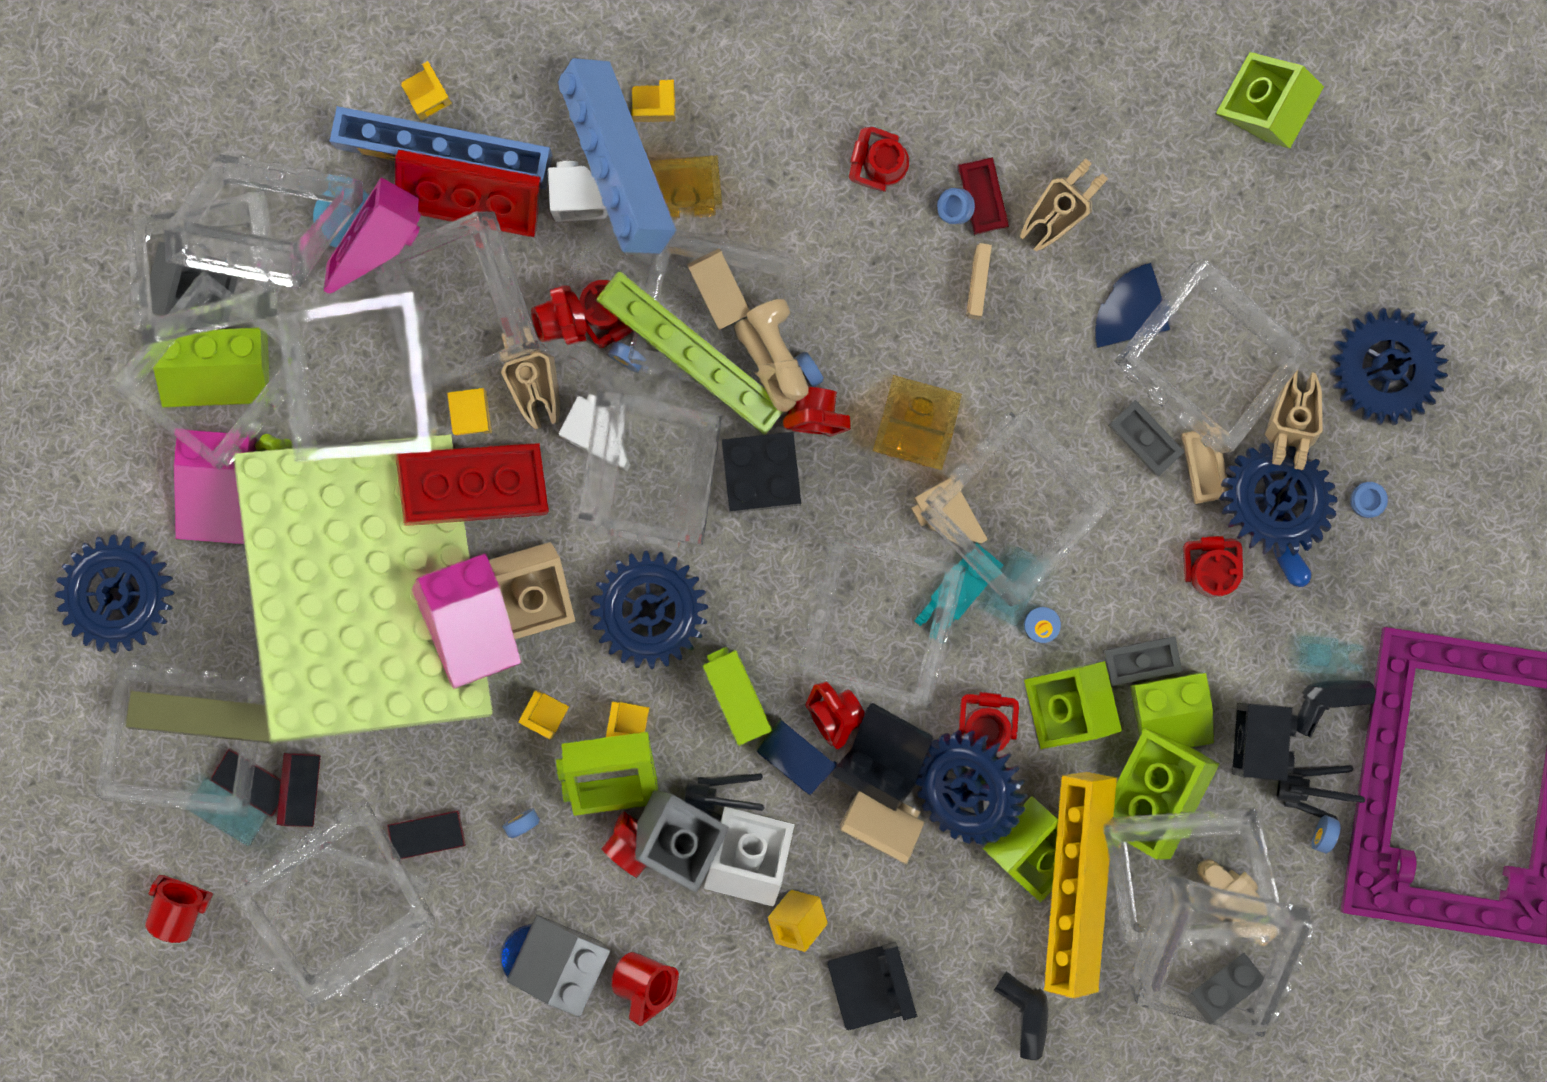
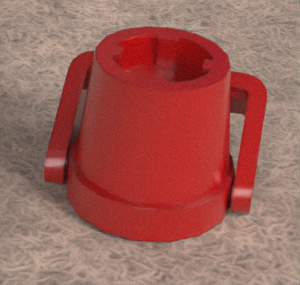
M876 127L862 128L858 141H855L850 162L852 164L849 179L853 183L882 192L886 191L887 186L899 183L906 176L909 169V156L907 150L898 143L899 136ZM871 134L883 138L874 142L869 147L868 143ZM862 166L870 180L860 177Z
M570 285L551 289V300L531 308L533 327L541 342L564 339L567 345H574L587 341L583 309L577 295L571 290Z
M827 681L813 686L805 704L822 737L830 746H834L836 749L845 745L851 731L861 725L865 714L860 702L852 691L847 689L837 694Z

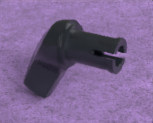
M1332 680L1308 685L1302 692L1305 700L1297 715V732L1312 738L1325 709L1373 704L1375 702L1374 685L1370 681Z
M1006 971L994 991L1019 1007V1012L1022 1013L1020 1058L1038 1060L1043 1056L1047 1035V995L1041 988L1033 990Z

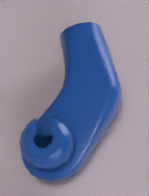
M1286 546L1284 554L1281 557H1277L1276 547H1273L1275 558L1289 583L1296 587L1306 586L1310 582L1311 571L1299 553L1292 556L1289 547Z

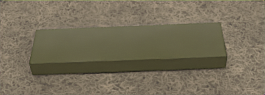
M131 691L125 725L128 729L273 744L270 743L265 705Z

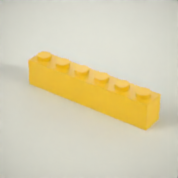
M1081 772L1062 775L1044 991L1070 998H1078L1099 992L1117 780L1115 777Z

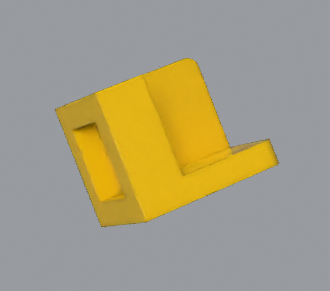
M429 61L422 64L425 70L401 83L421 121L452 104Z
M659 80V86H634L632 88L631 117L633 122L675 121L674 80Z
M484 388L447 393L452 433L454 435L480 432L484 434L492 433L487 391Z
M535 690L518 723L548 739H552L570 706L540 690Z
M612 701L606 737L645 732L650 707Z
M790 890L767 917L777 945L803 952L807 951L827 926V918L820 897L795 890Z

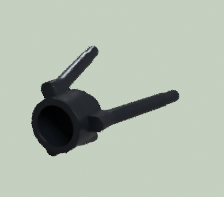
M1351 765L1306 769L1294 768L1293 773H1288L1287 781L1278 780L1276 795L1278 801H1285L1284 807L1296 808L1319 818L1327 815L1337 820V816L1303 803L1300 800L1307 801L1308 795L1364 803L1365 797L1310 787V780L1303 779V777L1349 773L1353 771V766Z
M761 773L717 778L698 777V783H687L685 802L720 822L722 815L709 811L714 810L715 805L763 811L765 809L763 804L716 797L717 789L710 788V786L759 781L763 776Z

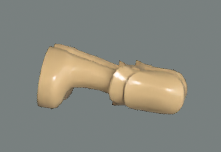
M777 299L750 310L746 314V319L740 320L735 324L734 331L738 340L744 344L758 366L759 371L754 373L760 378V382L765 387L773 405L777 410L785 412L792 409L796 401L803 399L808 394V385L797 359L792 357L780 335L778 325L788 318L790 309L786 300Z

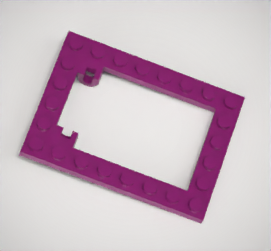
M1382 627L1374 680L1375 702L1370 707L1358 795L1364 796L1365 802H1356L1340 912L1547 945V747L1529 869L1513 866L1503 867L1502 875L1508 877V886L1506 890H1500L1499 900L1409 886L1413 882L1416 873L1417 860L1415 851L1390 847L1416 669L1547 689V652ZM1398 860H1400L1399 873H1397Z

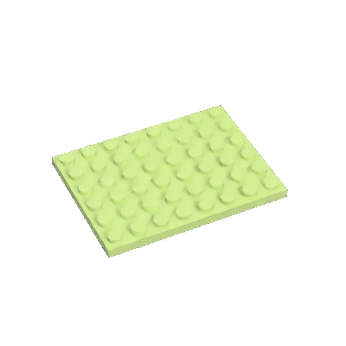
M451 435L234 454L233 460L270 743L491 717L493 714L487 677L452 689L412 592V587L417 578L466 561L470 557L464 522L404 526L396 454L401 452L453 449Z

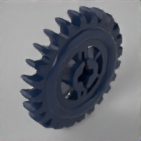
M1381 308L1376 320L1372 312L1368 311L1365 313V324L1358 318L1352 320L1355 332L1347 328L1342 329V335L1346 342H1334V346L1341 354L1330 356L1331 361L1339 364L1338 368L1332 369L1329 372L1332 376L1340 377V380L1333 385V389L1345 390L1344 394L1340 397V401L1345 402L1350 399L1353 401L1350 407L1351 413L1362 408V419L1364 421L1368 420L1372 414H1375V420L1378 425L1384 422L1386 416H1388L1392 425H1397L1400 414L1406 422H1411L1413 419L1411 409L1418 415H1424L1425 409L1422 402L1428 405L1436 404V400L1431 396L1430 392L1440 393L1444 391V388L1435 381L1448 377L1447 373L1438 370V366L1446 364L1449 360L1436 357V353L1444 349L1445 345H1432L1431 342L1438 335V332L1433 331L1425 335L1423 332L1428 324L1426 320L1416 326L1413 325L1415 313H1410L1404 320H1401L1400 308L1394 310L1391 318L1388 317L1386 308ZM1389 341L1388 349L1381 353L1370 349L1371 346L1378 342ZM1395 343L1404 347L1408 353L1405 354L1401 350L1395 349ZM1367 353L1373 360L1371 367L1363 369V360ZM1409 358V361L1397 365V368L1393 369V371L1382 370L1367 376V373L1383 367L1388 361L1398 362ZM1413 364L1412 378L1409 380L1406 373L1409 366ZM1377 379L1379 382H1382V390H1376L1368 381ZM1397 380L1406 385V387L1398 392L1387 393L1390 383Z
M1261 443L1259 452L1249 447L1246 450L1247 457L1238 455L1235 458L1234 462L1238 466H1229L1226 469V474L1231 475L1233 478H1225L1221 482L1222 487H1227L1230 490L1223 492L1219 499L1231 502L1223 508L1222 514L1235 515L1228 523V528L1241 525L1242 528L1237 535V539H1241L1248 534L1251 535L1249 549L1253 548L1259 541L1263 542V555L1267 554L1273 545L1276 547L1277 557H1281L1284 554L1286 546L1289 547L1292 556L1299 552L1300 544L1305 551H1309L1312 548L1311 538L1316 543H1319L1323 540L1322 531L1328 532L1332 528L1331 523L1326 518L1333 519L1337 515L1336 511L1329 507V505H1335L1338 499L1336 496L1328 494V492L1335 488V484L1324 481L1329 475V471H1318L1319 459H1314L1311 462L1306 460L1303 470L1295 469L1294 456L1296 447L1294 446L1288 447L1281 465L1272 464L1273 450L1270 449L1268 444ZM1270 474L1284 475V478L1273 481ZM1263 478L1265 491L1262 494L1254 493L1258 481ZM1289 480V485L1280 496L1281 500L1279 501V504L1269 515L1271 509L1275 505L1274 501L1276 496L1281 492V490L1285 487ZM1295 483L1299 485L1304 496L1297 495L1294 487ZM1304 503L1301 515L1296 518L1291 509L1295 504ZM1285 518L1289 522H1278L1275 520Z
M115 534L111 535L108 545H106L102 537H97L95 549L89 543H83L84 555L72 552L71 557L75 564H63L62 568L68 576L58 577L56 580L59 584L65 586L64 590L55 593V597L65 601V603L57 607V611L68 612V616L63 620L62 624L65 626L75 624L71 633L72 637H78L84 633V646H89L96 640V649L99 652H102L106 644L109 643L111 651L118 653L120 642H122L127 651H132L134 649L133 639L141 645H146L145 632L153 636L159 635V632L153 625L154 622L168 623L167 619L160 614L161 610L173 609L172 605L164 602V598L175 595V592L164 589L163 586L172 581L173 577L160 575V572L167 567V563H153L158 555V551L153 550L144 555L145 542H139L132 548L133 538L131 536H127L121 545L119 544L118 536ZM119 567L117 575L113 578H109L104 571L107 568ZM99 573L103 581L98 585L96 592H89L92 580ZM132 576L135 577L139 585V591L135 592L133 585L129 582ZM111 588H119L118 592L123 595L121 600H113L114 596L109 593ZM140 595L137 607L130 614L128 607L134 602L135 596ZM89 596H96L100 604L96 612L89 602ZM113 610H121L125 617L121 620H108Z
M644 551L642 562H638L634 554L630 553L629 566H625L620 560H616L618 573L615 574L607 569L604 571L609 579L608 584L596 582V586L603 591V595L591 597L592 601L600 604V608L591 610L590 615L601 617V621L593 625L592 629L605 630L604 635L599 639V643L612 641L608 652L610 655L622 650L621 663H625L631 656H634L635 668H639L643 659H647L649 668L654 669L656 659L660 658L662 663L668 667L669 654L672 653L678 660L683 659L680 650L681 646L694 650V646L689 640L690 636L702 638V634L695 628V625L707 624V620L698 616V612L708 609L709 606L697 603V599L705 595L706 591L693 590L694 585L699 581V577L686 579L690 569L689 565L676 570L677 557H673L667 564H664L663 552H659L655 561H651L649 552ZM646 583V594L639 596L636 600L627 597V594L634 587ZM650 584L662 586L667 591L660 596L651 594ZM669 596L668 600L658 605L659 608L655 610L657 615L655 619L652 620L649 616L638 618L631 624L629 623L630 620L638 617L640 612L644 610L642 605L644 601L647 600L650 604L661 602ZM625 600L634 604L633 613L626 618L623 617V603ZM672 602H675L676 605L674 620L665 616L666 606ZM663 619L672 623L664 633L652 636V626L659 624ZM638 624L648 626V636H641L634 633L631 629Z
M961 730L955 731L951 737L949 733H944L940 736L939 740L935 739L932 741L916 784L922 787L916 792L917 796L926 801L922 808L924 811L930 810L932 812L929 817L930 821H939V830L945 832L949 829L950 836L954 840L962 835V839L966 844H970L974 840L978 845H984L987 841L995 843L1000 837H1006L1010 834L1011 828L1020 822V819L1015 816H1019L1025 811L1024 806H1017L1016 804L1022 802L1027 797V794L1015 792L1025 783V780H1013L1011 777L1019 770L1020 766L1010 768L1005 766L1012 754L1008 753L998 757L997 751L1001 743H996L987 749L986 741L988 740V735L982 736L975 743V731L968 732L963 740L961 738ZM951 768L957 776L956 778L947 777ZM983 801L989 802V806L986 808V810H984ZM960 807H972L974 812H968L966 810L961 809Z

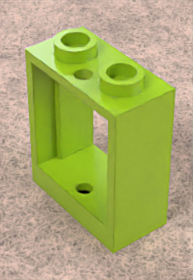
M725 647L707 655L709 663L702 666L738 746L771 732L770 723L737 650L730 653L728 648Z
M648 732L561 744L562 758L556 759L558 780L561 781L564 803H571L574 816L646 806L653 791H658L656 768ZM638 768L639 775L581 783L577 781V776Z

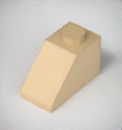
M953 477L914 498L916 506L911 509L921 527L927 524L932 531L978 544L988 540Z

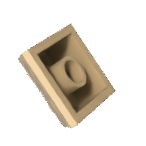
M551 542L489 560L501 590L514 639L575 622L561 560Z
M857 790L839 826L845 833L907 864L925 822L918 818L919 810L905 803H902L894 811Z

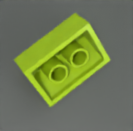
M262 328L152 332L153 370L163 408L270 403L267 331Z
M1144 728L1116 783L1112 834L1156 860L1171 859L1220 764L1185 744Z

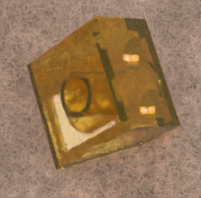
M718 155L649 161L672 220L680 219V213L694 212L695 217H711L716 215V210L723 209Z
M893 375L873 451L925 467L942 470L952 440L962 394Z

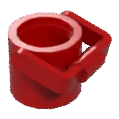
M596 280L589 283L582 290L579 298L585 316L586 331L599 348H605L614 341L618 342L633 332L631 328L596 301L610 282L609 280ZM588 323L599 330H609V333L598 339Z
M808 387V394L803 399L796 401L793 408L788 410V415L783 420V426L789 431L831 437L851 430L850 416L835 413L836 391Z
M1223 536L1201 537L1199 541H1188L1184 544L1185 582H1192L1197 592L1206 597L1216 598L1228 595L1238 588L1243 579L1242 544L1237 539H1224ZM1235 547V555L1224 550V548ZM1190 550L1209 551L1196 558L1191 566Z
M979 692V695L966 694L960 702L958 730L962 731L963 738L968 732L975 731V743L982 736L988 735L986 748L989 749L994 744L1001 743L997 751L998 753L1007 746L1010 738L1011 740L1017 739L1019 702L1015 698L1002 697L998 693ZM966 703L982 706L971 711L966 717ZM1001 706L1012 707L1011 723L1005 714L994 708H1000Z
M624 811L616 821L614 833L601 850L623 870L637 878L646 868V865L635 860L638 820Z
M158 875L149 890L148 895L154 898L145 927L153 937L169 943L185 942L192 935L198 914H204L208 909L213 893L187 882L165 875Z
M630 952L625 954L614 969L612 989L618 997L631 1002L629 1020L638 1026H642L669 1006L676 996L679 972L675 967H670L639 953Z

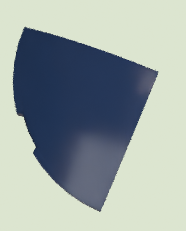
M1151 263L1141 265L1129 271L1112 286L1113 291L1108 296L1106 302L1100 305L1095 325L1097 348L1170 330L1163 299Z

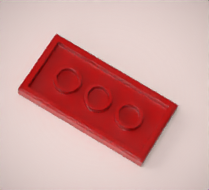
M398 149L395 158V185L419 198L418 212L421 213V216L535 237L541 177Z
M540 443L401 452L396 454L404 526L543 516L549 512Z

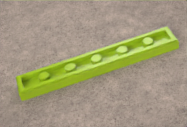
M620 271L615 274L596 299L599 304L761 434L766 435L783 413L775 408L764 387Z

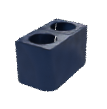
M781 717L757 750V753L808 795H811L838 765L836 761L832 762L788 726Z

